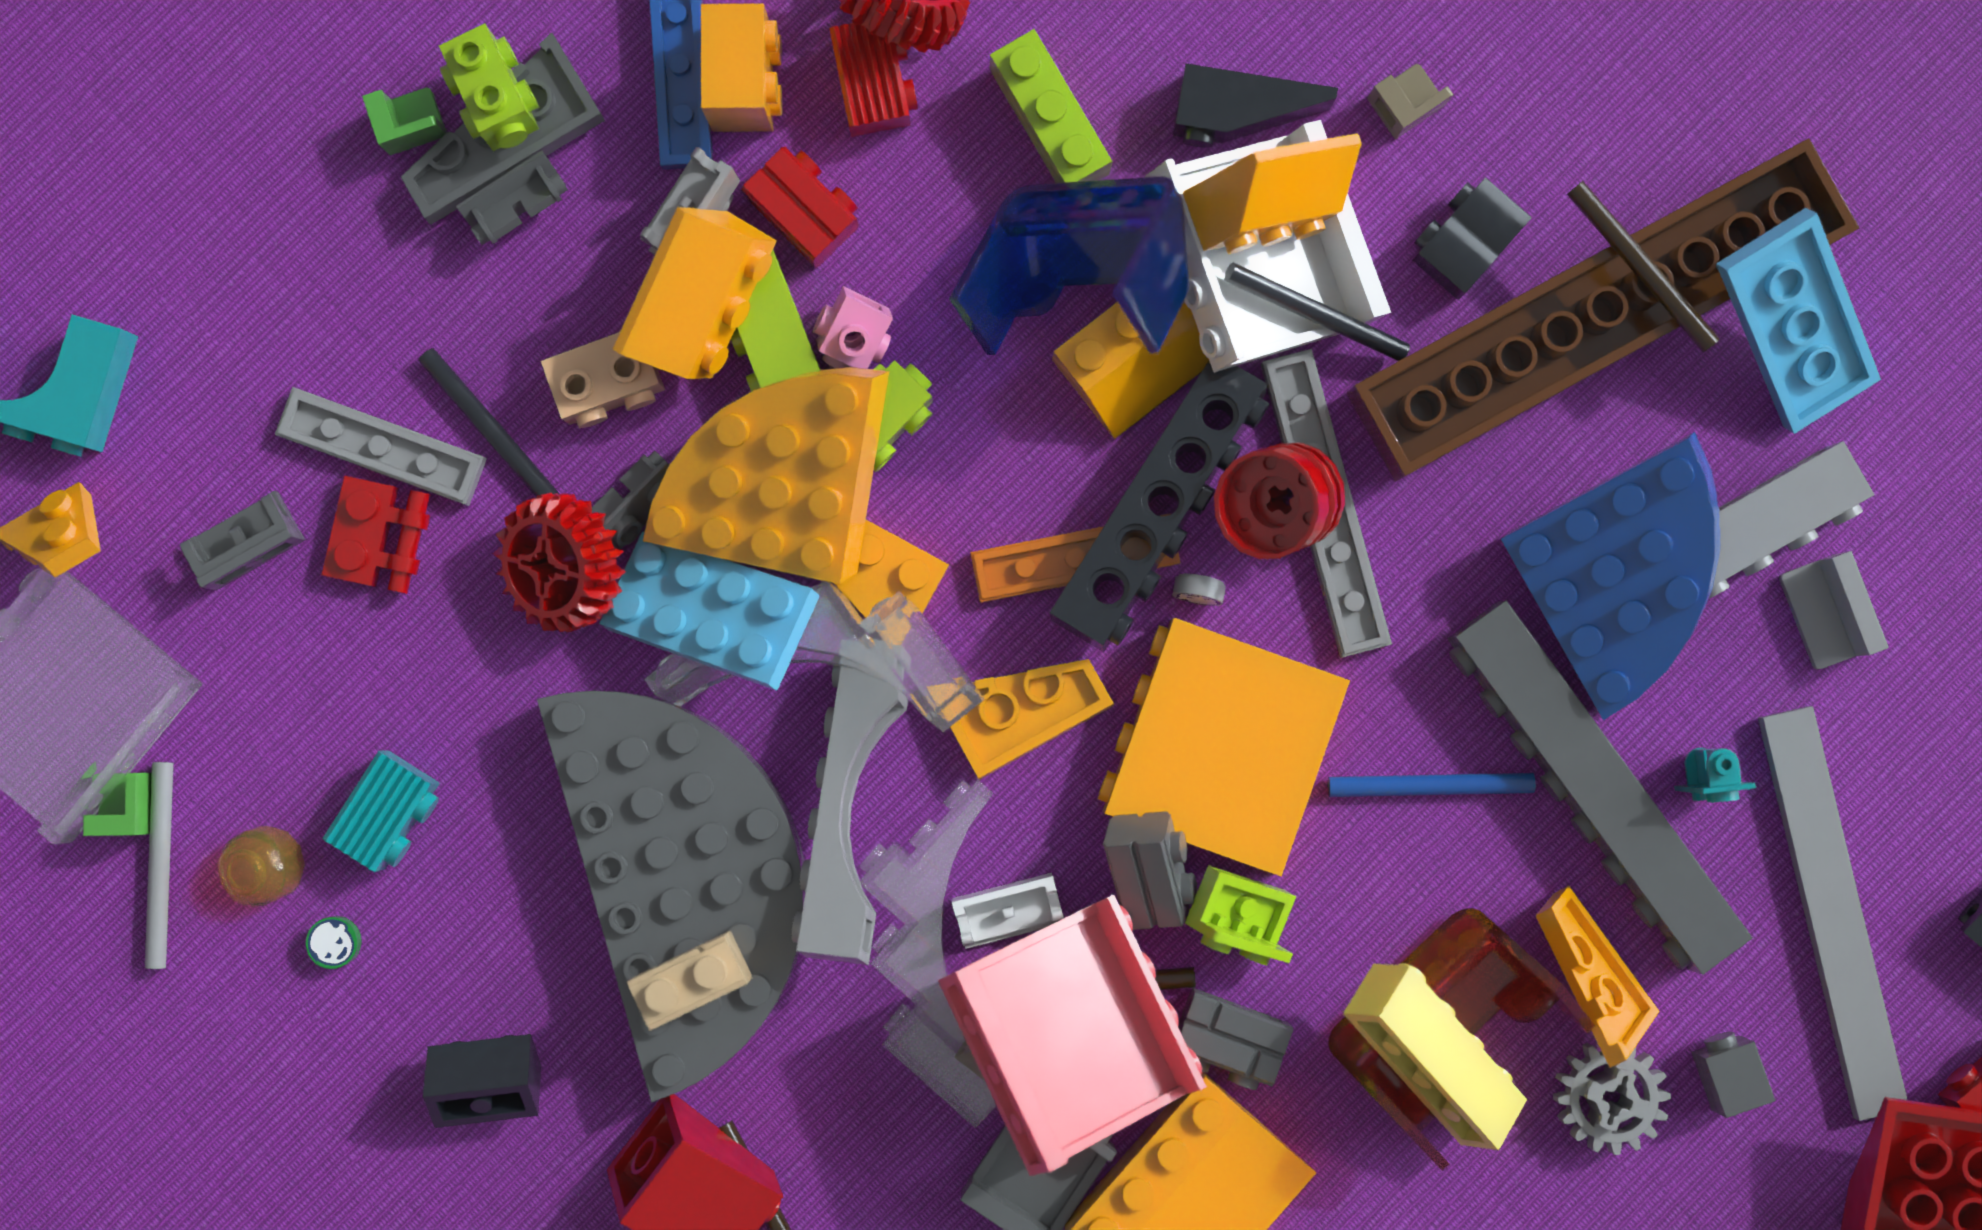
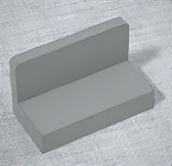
M1852 551L1833 554L1782 573L1779 576V581L1813 668L1823 669L1855 656L1871 655L1889 648Z

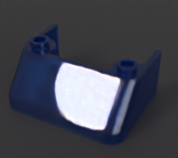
M1164 176L1023 186L1009 194L1000 205L949 300L987 355H996L1016 317L1040 316L1049 312L1054 307L1064 286L1117 284L1112 293L1148 352L1158 353L1190 288L1183 198L1174 182Z

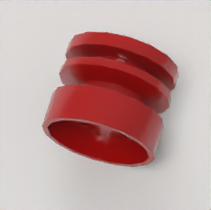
M1301 442L1279 443L1252 451L1235 459L1222 473L1214 494L1215 518L1224 537L1240 552L1257 559H1280L1324 540L1339 524L1345 506L1344 482L1335 463L1320 449ZM1286 489H1290L1294 494L1289 500V506L1283 501V498L1287 495Z

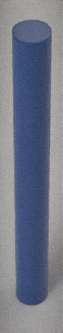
M1534 773L1328 777L1327 787L1329 797L1535 793L1536 781Z

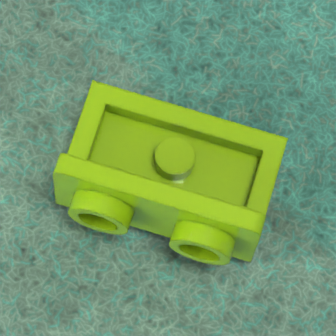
M1208 866L1185 924L1203 934L1200 942L1216 951L1230 954L1232 947L1240 949V955L1262 965H1268L1271 958L1290 963L1293 953L1277 943L1297 896L1284 889Z

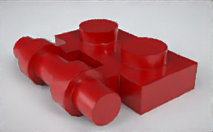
M344 476L321 575L376 587L380 568L391 569L387 590L408 594L412 574L417 575L420 560L416 559L421 532L428 529L431 515L426 514L430 494L410 490L406 510L395 508L399 488ZM391 523L402 525L395 554L384 552Z

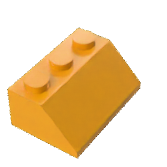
M1352 134L1254 151L1183 191L1182 193L1203 251L1225 247L1227 254H1234L1258 243L1257 240L1261 241L1262 247H1267L1292 237V233L1295 234L1296 240H1301L1324 231L1326 227L1323 221L1343 211L1362 144L1359 135Z
M677 207L613 350L623 356L686 379L713 378L714 374L723 367L729 354L727 346L735 329L744 322L749 313V299L757 282L762 280L770 269L772 263V256L770 254L777 240L728 211Z
M1169 261L1053 352L1052 361L1114 440L1200 374L1209 361V358L1205 356L1201 349L1200 333L1193 313L1184 302L1182 283L1174 261Z

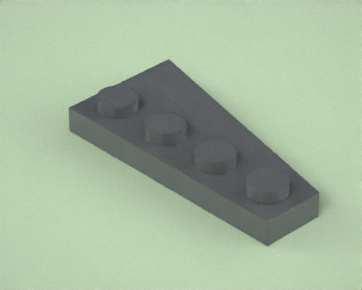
M552 32L539 44L541 49L525 65L520 62L512 70L517 82L526 80L538 103L539 108L531 111L539 127L538 130L528 134L527 138L517 146L500 148L493 151L482 136L473 139L463 123L454 133L447 132L401 176L423 217L430 225L457 210L456 205L541 150L547 156L605 121Z

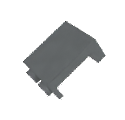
M1005 1124L962 1188L960 1200L1004 1230H1062L1106 1162H1111L1116 1155L1115 1145L1109 1142L1113 1134L1067 1158L1068 1162L1047 1173L1030 1176Z

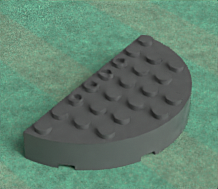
M582 691L539 698L537 701L649 1096L651 1102L684 1090L724 1065L745 1046L760 1028L783 994L799 954L796 951L798 943H793L792 925L796 912H803L806 892L800 888V874L804 862L800 838L791 813L771 778L768 777L763 768L744 746L725 730L703 716L664 700L626 692ZM727 931H731L753 978L748 984L657 1028L649 1030L627 981Z

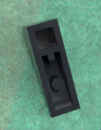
M1186 63L1181 79L1173 135L1183 137V143L1187 145L1209 148L1213 146V142L1225 143L1329 111L1337 98L1338 88Z

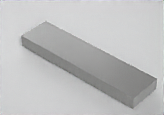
M292 387L275 435L468 506L471 503L487 460L483 456Z

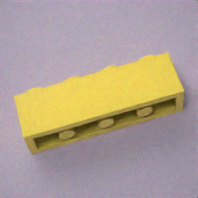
M1404 963L1398 965L1373 964L1343 1014L1460 1145L1499 1150L1527 1101L1524 1095L1512 1083V1076L1490 1058L1483 1050L1484 1045L1481 1040L1462 1026L1456 1019L1453 1008L1435 995L1425 983L1426 979L1418 969Z

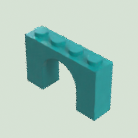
M72 314L55 369L47 382L37 391L26 397L15 400H0V422L4 423L2 434L32 443L36 433L52 437L53 441L50 448L82 457L85 447L103 452L138 336L123 329Z

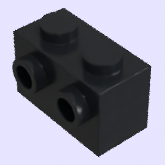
M531 1034L506 1035L493 1039L468 1042L456 1041L449 1044L428 1046L423 1099L434 1127L441 1128L539 1116L541 1063Z

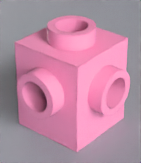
M843 286L833 307L826 304L822 308L813 328V333L818 335L816 339L818 349L824 353L822 360L836 369L848 367L868 369L871 361L879 363L891 339V335L886 333L893 320L889 308ZM853 331H856V332H857V333H856L855 335H853V336H846V335H847L848 333H850V332H853Z

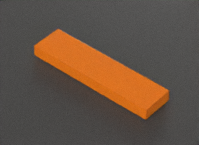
M1170 513V514H1165V515H1159V516L1165 517V516L1171 515V513ZM1103 527L970 552L980 603L1067 586ZM1139 537L1128 539L1121 548L1122 553L1131 560H1141L1151 550L1149 543ZM1179 552L1173 559L1165 555L1157 568L1180 564Z

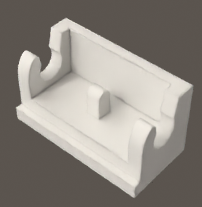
M1052 873L952 899L954 913L958 920L961 939L965 949L1040 930L1064 919Z

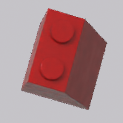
M675 1094L664 1097L657 1102L606 1169L619 1222L632 1230H758L764 1222H769L776 1215L781 1200L784 1197L773 1169L727 1136L716 1125Z

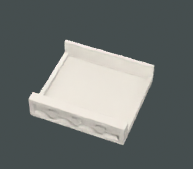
M1321 120L1304 124L1288 136L1175 165L1173 159L1166 160L1144 177L1148 203L1156 211L1164 234L1165 250L1174 261L1182 283L1184 302L1193 313L1200 333L1201 349L1205 356L1209 358L1214 372L1338 335V333L1225 282V272L1232 262L1366 324H1370L1391 313L1348 194L1343 211L1323 221L1326 229L1311 237L1296 240L1295 234L1292 233V237L1267 247H1262L1261 241L1257 240L1258 243L1234 254H1227L1225 247L1203 251L1182 192L1254 151L1327 139Z

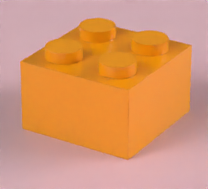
M764 3L701 4V109L712 132H773V116H782L781 85H778L777 72H773V66L782 65L781 34H778L777 21L769 20Z

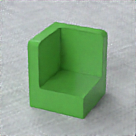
M423 88L394 99H390L382 89L362 96L378 145L390 156L438 140L447 133L434 94L429 88Z
M152 773L101 774L99 776L98 814L83 816V836L150 834Z

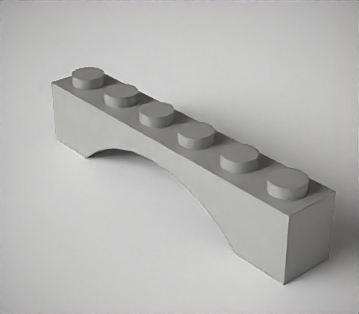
M844 642L842 657H836L833 664L832 685L837 688L835 706L828 707L824 721V734L826 738L830 739L827 758H820L816 772L817 788H822L819 808L812 809L808 823L809 839L814 840L811 860H804L800 874V888L802 891H806L803 912H796L792 925L793 943H798L796 951L807 958L869 965L876 912L863 891L854 865L850 839L851 806L859 776L871 751L886 730L907 710L914 660L905 648Z

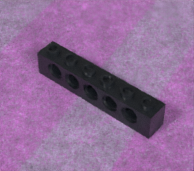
M1210 360L1208 361L1050 611L1053 622L1102 652H1105L1110 642L1119 646L1134 622V619L1129 617L1128 614L1138 598L1146 602L1161 579V575L1155 571L1165 555L1173 559L1185 542L1189 532L1182 528L1192 512L1200 516L1213 497L1216 489L1209 485L1219 469L1225 471L1240 454L1243 446L1236 442L1246 426L1254 430L1264 416L1270 404L1263 400L1267 383L1238 366L1214 372ZM1211 410H1222L1230 416L1232 422L1222 430H1214L1204 423L1203 417ZM1194 452L1203 458L1205 465L1198 472L1186 473L1178 468L1176 460L1183 453ZM1158 495H1169L1175 499L1178 508L1173 514L1161 517L1155 515L1148 505ZM1139 537L1146 540L1151 547L1149 554L1141 560L1127 558L1122 553L1121 548L1128 539ZM1112 580L1122 586L1124 593L1117 602L1104 604L1096 599L1094 591L1103 581Z

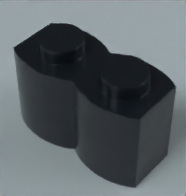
M1486 177L1476 188L1467 182L1447 205L1454 213L1443 226L1434 219L1414 242L1421 250L1412 261L1457 300L1472 287L1532 218Z

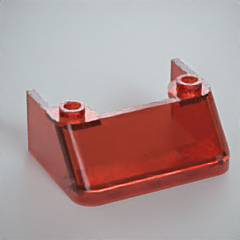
M1466 908L1455 912L1401 962L1413 966L1424 975L1425 983L1440 1000L1453 1008L1456 1019L1473 1035L1500 1009L1512 1020L1519 1023H1528L1542 1017L1554 1004L1561 1008L1587 1033L1595 1027L1565 986L1480 910ZM1344 1016L1330 1033L1328 1040L1330 1052L1443 1171L1449 1165L1448 1161L1421 1133L1435 1116Z

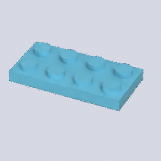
M1804 208L1716 264L1783 427L1793 434L1797 433L1881 380L1817 213Z
M642 532L626 565V572L619 580L618 585L622 592L612 599L614 608L603 615L599 624L609 631L777 691L820 595L812 588L722 558L644 542L645 532Z

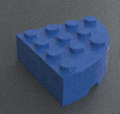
M1695 432L1515 528L1501 538L1603 720L1637 700L1670 668L1695 631L1713 590L1721 550L1719 507L1712 469Z

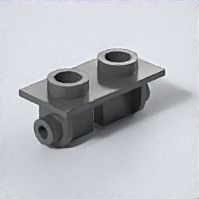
M541 150L456 205V207L472 227L471 230L481 245L489 241L495 244L498 242L497 239L522 224L518 216L527 211L530 217H533L556 201L559 203L563 200L560 195L566 192L568 188Z
M655 450L648 457L643 454L619 479L630 490L624 498L611 487L592 507V513H606L603 524L605 529L617 531L611 539L614 548L621 550L625 545L633 542L639 536L642 527L647 523L652 501L669 467V463Z

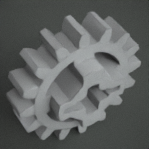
M1589 1043L1583 1044L1585 1058L1579 1060L1568 1055L1566 1060L1573 1068L1571 1073H1557L1555 1077L1566 1085L1565 1091L1553 1094V1100L1567 1107L1557 1115L1559 1121L1564 1124L1575 1122L1569 1134L1578 1142L1588 1136L1587 1147L1595 1152H1599L1604 1142H1606L1608 1151L1614 1155H1620L1622 1142H1626L1635 1151L1641 1149L1638 1136L1644 1133L1655 1139L1658 1134L1651 1126V1123L1654 1119L1667 1121L1668 1118L1666 1113L1658 1109L1659 1102L1671 1099L1670 1093L1657 1088V1084L1666 1078L1665 1073L1659 1069L1648 1070L1654 1058L1645 1052L1635 1058L1636 1047L1626 1061L1610 1068L1602 1051L1598 1052ZM1606 1064L1604 1071L1591 1077L1587 1076L1598 1066ZM1634 1071L1641 1080L1644 1098L1639 1097L1633 1085L1636 1079V1075L1633 1074ZM1605 1091H1617L1620 1093L1618 1102L1609 1101L1607 1103L1604 1101L1603 1094ZM1579 1095L1585 1097L1590 1107L1587 1116L1590 1119L1589 1122L1581 1111ZM1633 1116L1636 1117L1628 1125L1618 1129L1620 1122Z

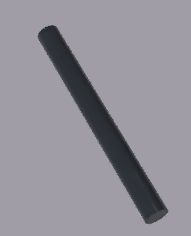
M1232 262L1225 272V282L1394 360L1400 361L1407 357L1409 353V343L1235 262Z
M434 348L423 353L418 359L420 364L535 496L545 493L560 494Z

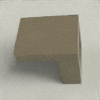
M1415 64L1396 78L1390 75L1375 85L1367 99L1396 140L1445 107L1454 94L1448 86L1438 91L1421 65Z

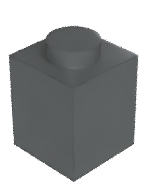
M1732 1031L1723 1032L1708 1037L1704 1040L1706 1047L1691 1052L1712 1111L1725 1118H1729L1775 1102L1754 1041L1740 1035L1735 1036V1033Z

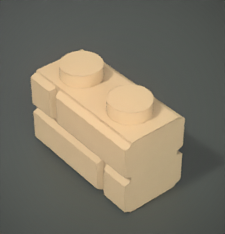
M727 931L661 963L657 967L634 976L627 983L649 1030H652L748 984L753 977L731 931Z

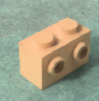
M620 332L541 361L561 419L569 425L577 423L579 428L596 425L608 419L607 411L623 405L626 406L627 411L645 407L656 401L654 394L665 390L656 367L623 356L613 350Z

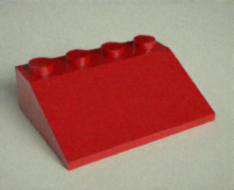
M1884 1097L1849 1182L1840 1230H1982V1111Z

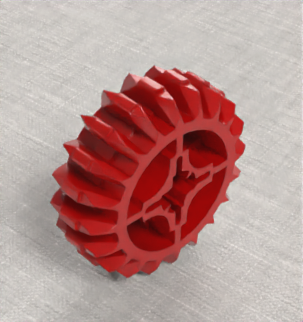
M838 0L841 2L840 9L845 13L852 14V22L866 27L869 30V35L876 34L884 38L886 44L890 42L897 43L906 51L912 46L922 53H925L928 49L940 51L943 45L950 44L953 37L958 35L967 16V9L970 4L969 0Z
M545 493L536 496V498L523 501L520 505L516 506V511L504 517L506 527L496 533L503 546L492 553L502 563V567L495 575L504 577L507 586L501 594L514 597L515 601L512 611H526L527 624H540L543 631L554 632L559 630L560 632H572L581 629V627L584 628L595 624L597 620L601 619V615L614 608L612 599L622 592V589L615 580L619 579L626 572L616 564V558L624 551L614 548L611 539L617 531L604 528L603 524L606 513H592L591 501L577 500L575 494Z

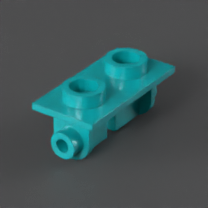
M1706 748L1692 749L1686 755L1685 772L1687 784L1674 786L1675 791L1692 793L1693 801L1707 800V803L1739 800L1738 790L1756 788L1755 783L1741 782L1739 760L1734 752L1728 749Z

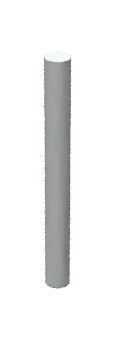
M152 762L145 968L147 969L166 968L173 762Z

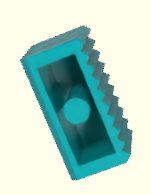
M389 750L378 751L322 839L371 871L385 870L388 865L395 867L405 856L411 845V841L406 838V835L410 832L416 821L421 824L424 823L436 807L439 797L433 793L440 783Z

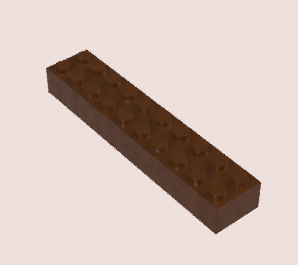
M1810 138L1631 234V237L1701 316L1730 300L1716 264L1804 208L1817 213L1829 245L1860 229ZM1609 246L1359 382L1346 394L1396 482L1681 326L1617 252Z

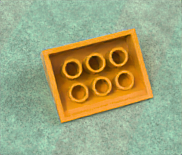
M1202 1071L1201 1076L1206 1088L1186 1094L1165 1107L1076 1208L1065 1224V1230H1267L1314 1177L1316 1171Z

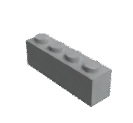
M1844 441L1824 447L1719 507L1721 550L1713 590L1709 599L1730 587L1726 581L1730 576L1743 570L1746 576H1749L1772 564L1774 560L1770 554L1787 545L1789 550L1793 551L1819 537L1815 528L1829 520L1833 522L1834 526H1837L1863 512L1859 503L1875 494Z

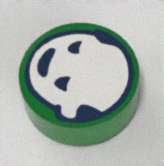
M331 916L319 920L310 928L306 937V949L309 957L315 964L326 969H336L351 963L359 954L362 944L358 927L351 920L342 916Z

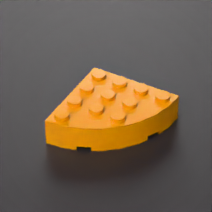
M848 367L808 372L756 389L722 408L689 438L669 465L652 501L643 541L836 584H841L857 574L889 371Z

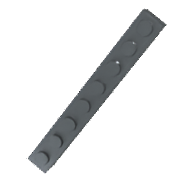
M1507 601L1495 603L1447 638L1454 648L1449 652V655L1455 665L1466 677L1473 674L1484 689L1479 696L1487 709L1497 719L1502 715L1505 717L1515 731L1510 735L1514 746L1525 759L1530 760L1534 757L1545 772L1540 777V780L1546 790L1557 802L1563 799L1567 802L1575 813V816L1570 820L1576 831L1588 844L1595 841L1606 856L1601 861L1602 866L1616 884L1621 886L1626 883L1637 898L1631 903L1632 907L1648 927L1652 928L1654 925L1658 927L1667 940L1662 945L1665 953L1680 970L1687 967L1688 970L1703 975L1753 939Z

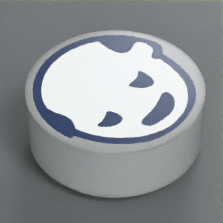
M1179 574L1175 577L1172 596L1190 603L1220 606L1223 605L1226 585L1222 581L1208 576Z

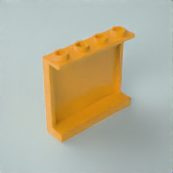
M1173 618L1170 620L1168 628L1161 625L1157 628L1149 651L1150 655L1157 657L1151 676L1143 673L1140 676L1132 699V703L1140 705L1134 724L1127 722L1123 724L1114 750L1123 754L1116 773L1107 770L1097 799L1106 802L1103 812L1113 817L1115 815L1137 814L1140 817L1144 813L1168 811L1171 814L1175 831L1184 832L1186 843L1282 876L1350 680Z

